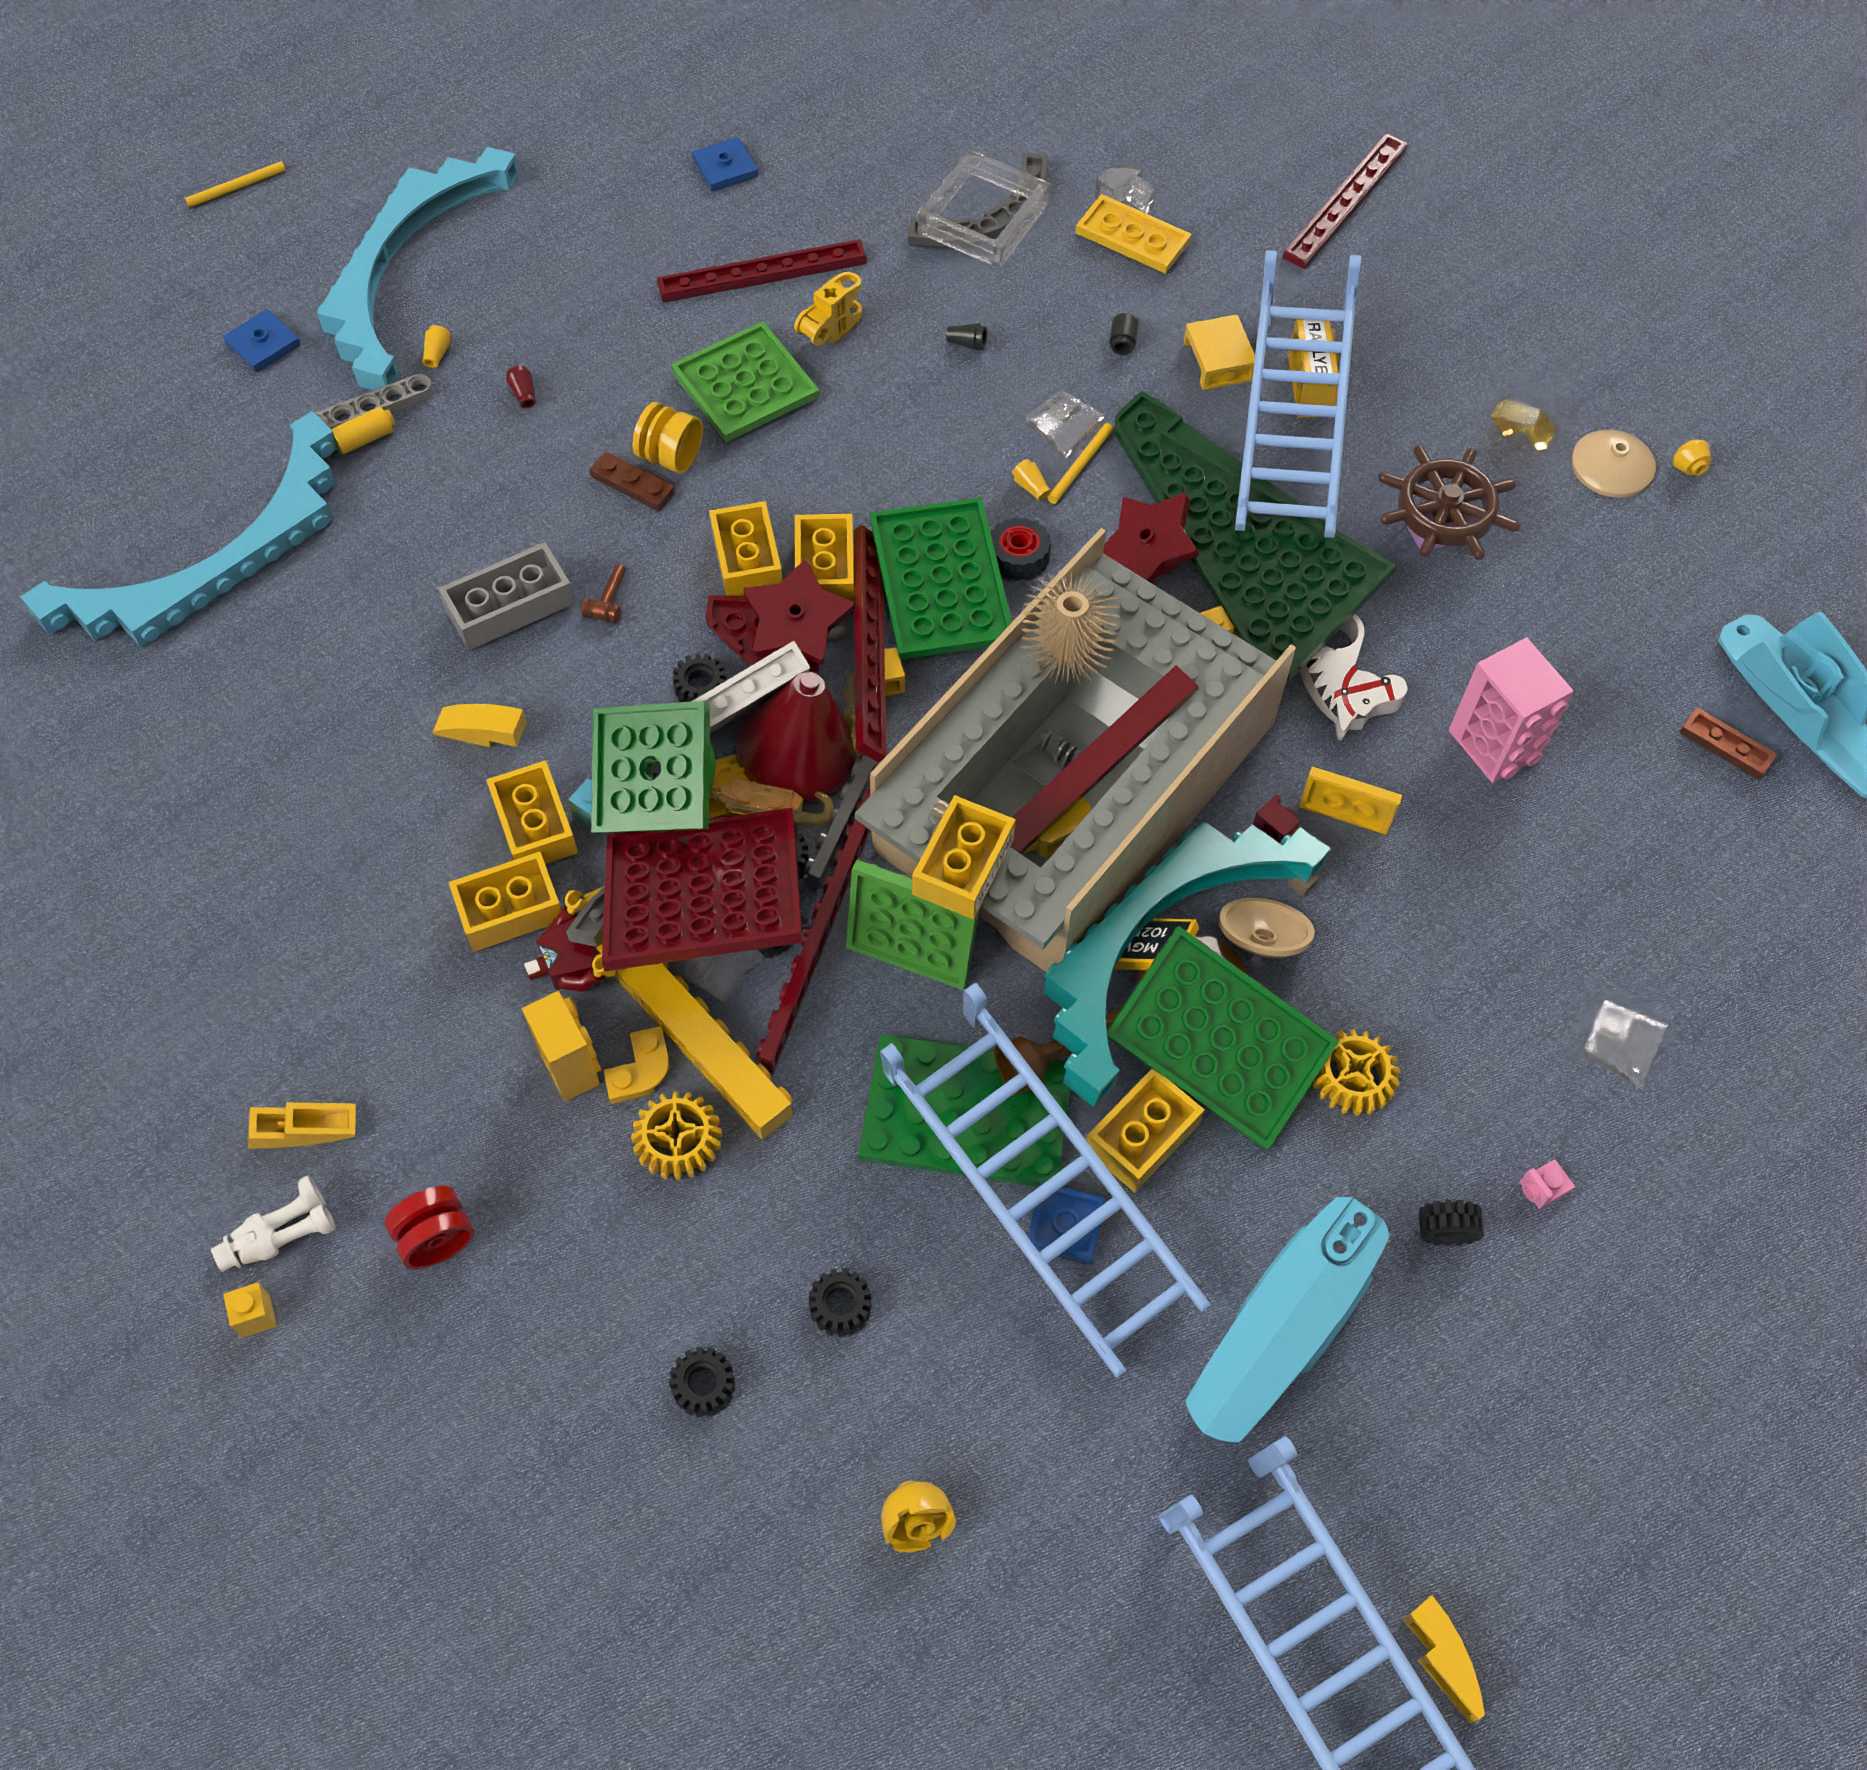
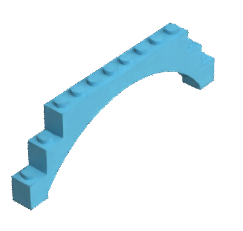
M486 147L483 154L478 157L476 164L448 157L443 166L438 169L437 174L409 167L404 176L399 179L394 192L389 195L387 203L382 211L377 214L375 222L370 230L366 231L363 241L354 250L351 260L342 269L339 279L331 287L327 298L317 311V317L323 332L336 335L334 341L340 358L353 362L352 371L359 387L376 390L396 382L400 375L394 356L386 353L378 341L374 330L373 310L375 296L387 265L400 247L417 230L441 213L487 193L502 189L509 191L519 175L514 153Z
M313 411L289 425L293 435L292 451L286 472L271 501L240 536L203 561L172 575L125 587L74 589L51 586L45 580L20 596L30 614L49 635L64 628L75 619L94 641L110 634L119 625L140 647L154 641L160 634L172 626L180 624L184 618L198 609L204 608L210 601L222 593L228 592L234 585L254 575L257 570L269 562L275 561L281 554L293 546L301 544L304 539L316 531L325 528L328 523L333 521L328 504L319 496L336 484L331 468L323 460V458L330 456L338 449L333 431Z

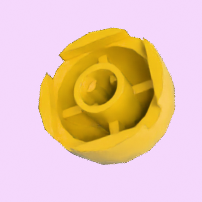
M912 1480L903 1482L887 1497L883 1504L881 1526L887 1545L892 1543L893 1549L897 1552L912 1553L926 1550L932 1547L928 1540L935 1539L940 1535L943 1541L955 1529L956 1517L945 1493L932 1483Z

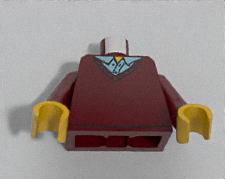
M571 890L566 894V906L563 907L541 937L536 940L541 957L524 963L530 981L549 974L555 989L584 993L606 977H613L615 975V970L604 971L602 954L598 955L595 946L568 940L566 931L576 919V911H582L589 903L585 899L578 901L579 897L582 896V892Z

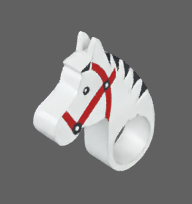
M1356 614L1340 629L1349 636L1352 644L1336 650L1327 646L1322 647L1300 670L1302 680L1318 708L1329 719L1334 721L1337 738L1340 741L1349 729L1362 730L1363 725L1369 718L1397 712L1402 706L1407 693V684L1400 676L1386 675L1379 678L1373 673L1356 668V661L1365 632L1364 625Z

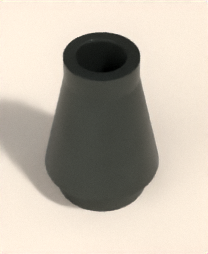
M980 323L948 326L946 340L947 342L974 350L985 348L987 327L981 326Z

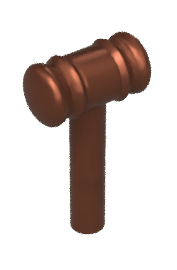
M615 565L599 601L596 599L591 600L588 597L583 600L581 604V615L583 617L606 621L607 623L611 621L613 624H617L620 621L622 608L619 604L613 605L612 600L626 571L623 565Z

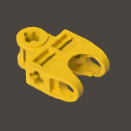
M843 272L814 292V304L798 315L794 324L795 332L809 337L815 346H821L827 340L832 344L838 341L862 317V306L858 301L854 300L861 290V278L855 273ZM845 281L855 282L849 288L842 285ZM850 308L856 309L857 312L851 314Z

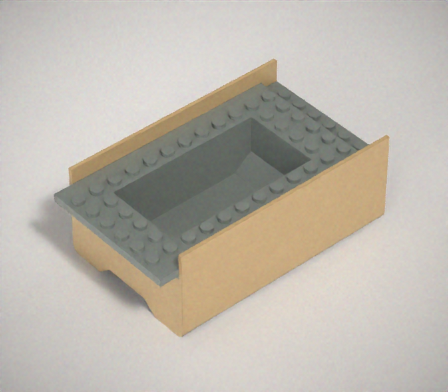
M1102 528L1098 530L1054 578L1056 580L1055 583L1057 582L1059 587L1061 584L1064 593L1066 589L1064 590L1063 581L1065 586L1067 581L1068 591H1070L1072 569L1073 591L1074 587L1075 592L1077 591L1079 582L1081 583V590L1083 586L1085 588L1088 584L1083 595L1086 594L1089 588L1091 590L1095 586L1097 588L1093 590L1089 598L1092 595L1095 596L1100 591L1105 593L1096 596L1090 602L1098 601L1100 598L1115 597V599L1106 600L1094 606L1102 605L1109 607V605L1121 607L1097 611L1120 616V618L1114 616L1100 618L1106 622L1108 621V623L1114 622L1118 625L1115 627L1110 624L1099 626L1106 631H1115L1116 635L1097 634L1104 639H1114L1115 642H1095L1104 648H1114V651L1092 649L1098 654L1110 657L1111 659L1108 658L1106 660L1105 657L1102 659L1100 656L1087 653L1092 659L1107 667L1097 666L1094 662L1092 664L1089 659L1087 661L1086 657L1083 656L1084 661L1098 673L1096 674L1091 668L1089 669L1086 664L1084 666L1080 659V665H1082L1084 670L1082 673L1079 665L1077 668L1074 660L1073 665H1075L1076 674L1074 668L1072 673L1071 663H1069L1067 686L1066 662L1065 667L1064 662L1062 663L1059 675L1057 674L1058 664L1057 666L1055 664L1052 668L1056 658L1050 666L1048 664L1046 667L1043 665L1046 664L1050 656L1047 659L1044 658L1039 663H1034V661L1042 658L1041 656L1045 652L1030 657L1027 654L1043 650V647H1030V649L1026 647L1025 649L1020 646H1033L1042 642L1036 640L1029 641L1028 639L1026 641L1020 637L1033 638L1040 636L1032 631L1024 632L1022 628L1026 627V629L1033 630L1041 627L1032 623L1025 624L1022 621L1024 619L1037 621L1041 618L1033 614L1026 615L1023 612L1031 611L1036 613L1042 610L1028 605L870 773L871 796L855 812V820L872 831V846L875 852L912 878V874L928 846L938 821L937 818L931 815V812L939 799L950 804L953 796L956 795L1012 818L1045 787L1012 764L1014 760L1042 742L1039 737L1045 729L1048 731L1054 730L1064 738L1063 742L1068 740L1071 743L1069 749L1075 745L1083 752L1177 665L1198 685L1199 690L1084 796L1092 810L1051 857H1041L1035 850L1020 854L1010 847L980 906L979 916L993 925L1012 949L1045 972L1053 963L1059 964L1064 959L1065 953L1073 943L1080 944L1085 939L1084 936L1087 930L1094 923L1100 924L1104 920L1108 909L1114 903L1119 905L1133 884L1139 885L1143 881L1150 867L1158 863L1273 726L1296 650L1295 646L1290 645L1276 661L1103 554L1106 530ZM1051 580L1049 585L1052 587L1053 590L1055 588L1057 594H1059L1057 590L1058 587H1056V584L1053 582V580ZM1047 586L1043 589L1049 595L1052 593L1053 597H1056L1055 593ZM1042 592L1037 595L1039 598L1051 600ZM1037 598L1031 602L1032 605H1046Z

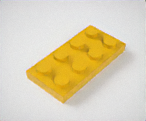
M1103 194L1098 197L1077 223L1075 233L1165 274L1191 242L1192 236L1189 232Z

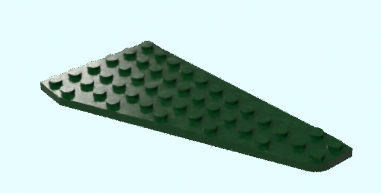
M1140 391L1116 414L1114 420L1115 436L1155 502L1159 503L1182 493H1186L1189 497L1190 504L1185 531L1200 553L1198 557L1192 558L1191 561L1218 605H1222L1235 627L1236 635L1276 661L1290 645L1296 647L1287 677L1288 682L1395 573L1396 564L1338 530H1335L1334 538L1324 537L1326 522L1321 518L1247 513L1245 531L1235 530L1242 463L1183 422L1181 415L1143 391ZM1251 479L1248 501L1301 505L1267 480Z

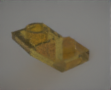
M1506 398L1499 400L1490 416L1505 437L1523 430L1527 438L1532 441L1538 450L1548 447L1556 432V428L1542 409Z

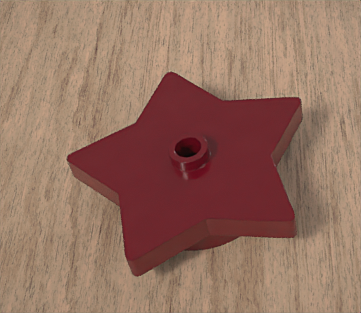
M1182 493L1154 505L1124 497L1122 499L1118 530L1104 544L1103 554L1152 584L1158 576L1166 574L1179 562L1198 557L1200 553L1185 531L1190 504L1187 494Z
M806 560L802 561L779 584L746 587L743 590L746 600L759 620L753 645L754 656L772 654L795 641L805 658L823 665L830 630L854 611V602L821 589Z

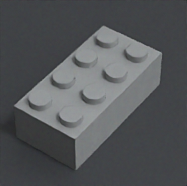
M546 542L438 588L444 608L468 651L575 604L571 584Z

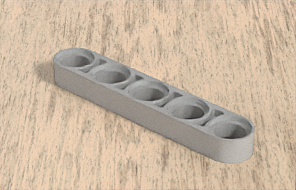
M416 374L318 411L315 414L332 429L368 412L362 410L368 404L376 405L375 408L381 406L383 410L388 409L390 413H394L429 399L433 395L434 390L428 376ZM418 385L427 386L423 391L413 390ZM392 395H401V398L397 401L388 400ZM342 414L350 415V417L344 421L336 420V418Z

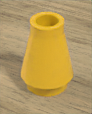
M432 325L425 332L422 363L430 368L438 367L440 360L452 342L450 338L451 333L442 326Z
M1025 459L1013 469L1014 481L1032 494L1038 501H1042L1051 493V489L1047 486L1035 462Z

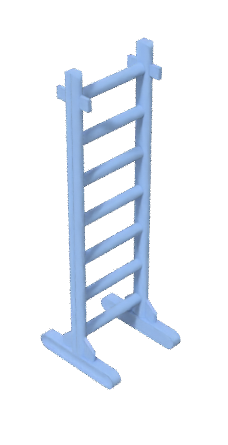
M1266 250L1262 300L1235 530L1245 531L1247 513L1326 519L1324 537L1334 538L1361 255H1350L1343 310L1273 306L1277 251ZM1271 318L1341 322L1343 338L1342 342L1267 337L1268 326H1271ZM1266 349L1341 353L1340 371L1337 374L1263 369ZM1262 380L1338 385L1336 406L1260 401ZM1258 412L1335 418L1333 439L1256 434ZM1255 445L1332 451L1330 473L1252 467ZM1251 479L1329 484L1327 507L1248 501Z
M974 983L964 990L963 1015L973 1028L982 1024L988 1032L987 1035L917 1086L913 1084L905 1073L904 1059L891 1043L880 1051L883 1072L893 1086L899 1085L1099 1356L1114 1376L1118 1378L1127 1370L1112 1349L1185 1293L1200 1313L1210 1307L1211 1304L987 1011V997L979 985ZM997 1044L1019 1074L945 1127L924 1097ZM1028 1085L1049 1115L976 1168L954 1138L1024 1086ZM1056 1126H1059L1081 1156L1007 1210L985 1179ZM1090 1167L1112 1198L1042 1251L1038 1252L1016 1221ZM1119 1209H1122L1144 1240L1070 1295L1048 1263ZM1154 1251L1177 1282L1106 1337L1102 1338L1080 1306L1150 1252Z
M1286 1436L1248 1459L1249 1465L1257 1477L1261 1478L1272 1472L1278 1484L1285 1491L1208 1540L1203 1541L1201 1534L1193 1523L1194 1520L1203 1515L1202 1508L1193 1495L1190 1494L1158 1515L1163 1527L1169 1534L1177 1530L1182 1534L1322 1770H1340L1339 1767L1420 1712L1424 1715L1446 1752L1419 1770H1450L1454 1766L1457 1770H1476L1299 1486L1295 1474L1287 1463L1297 1457V1451ZM1294 1505L1316 1542L1234 1593L1212 1555L1286 1508ZM1325 1555L1348 1593L1266 1645L1243 1607ZM1354 1607H1357L1380 1645L1300 1698H1297L1275 1659ZM1389 1659L1412 1698L1330 1753L1307 1712Z

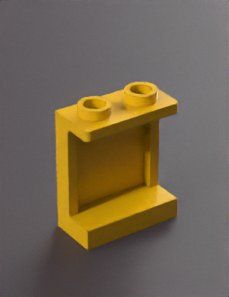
M1238 314L1186 324L1184 344L1185 346L1192 347L1200 366V385L1202 390L1252 381L1255 354Z

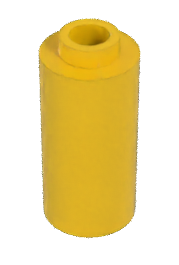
M379 406L331 430L333 431L339 452L345 455L392 433V426L396 423L388 409L383 410Z

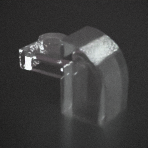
M1117 165L1109 168L1097 177L1095 198L1098 199L1103 194L1121 203L1128 200L1147 213L1153 208L1156 188L1142 179L1143 170L1132 165Z

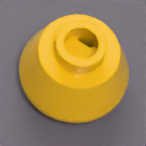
M1699 439L1683 444L1674 454L1673 466L1689 476H1699L1705 473L1712 460L1709 444Z

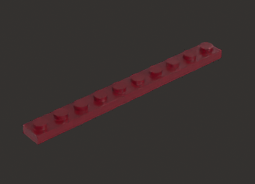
M861 524L854 530L855 749L874 761L880 762L887 756L883 582L873 533Z
M869 788L866 791L864 799H858L854 811V816L855 812L871 796ZM857 820L854 821V824L849 823L844 835L846 843L843 850L838 849L834 859V867L836 868L833 876H827L823 887L824 898L822 902L817 901L812 915L814 923L811 929L806 928L803 934V943L801 945L804 947L801 955H795L792 961L790 973L793 974L790 982H785L782 986L779 1000L782 1001L778 1011H772L768 1022L770 1031L767 1039L762 1038L758 1045L756 1056L759 1057L760 1063L769 1073L774 1074L851 881L852 868L856 860H859L871 831Z

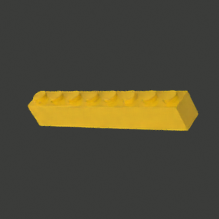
M602 944L596 948L598 955L602 954ZM667 962L615 970L616 972L613 977L658 1026H662L663 1032L762 1140L793 1116L791 1105L793 1099L782 1086L777 1088L770 1081L772 1077L761 1063L756 1066L749 1058L751 1054L741 1041L735 1043L729 1036L730 1031L723 1021L719 1018L714 1020L708 1014L710 1011L706 1003L699 996L694 999L688 992L689 987L684 979L678 974L674 977L670 973Z

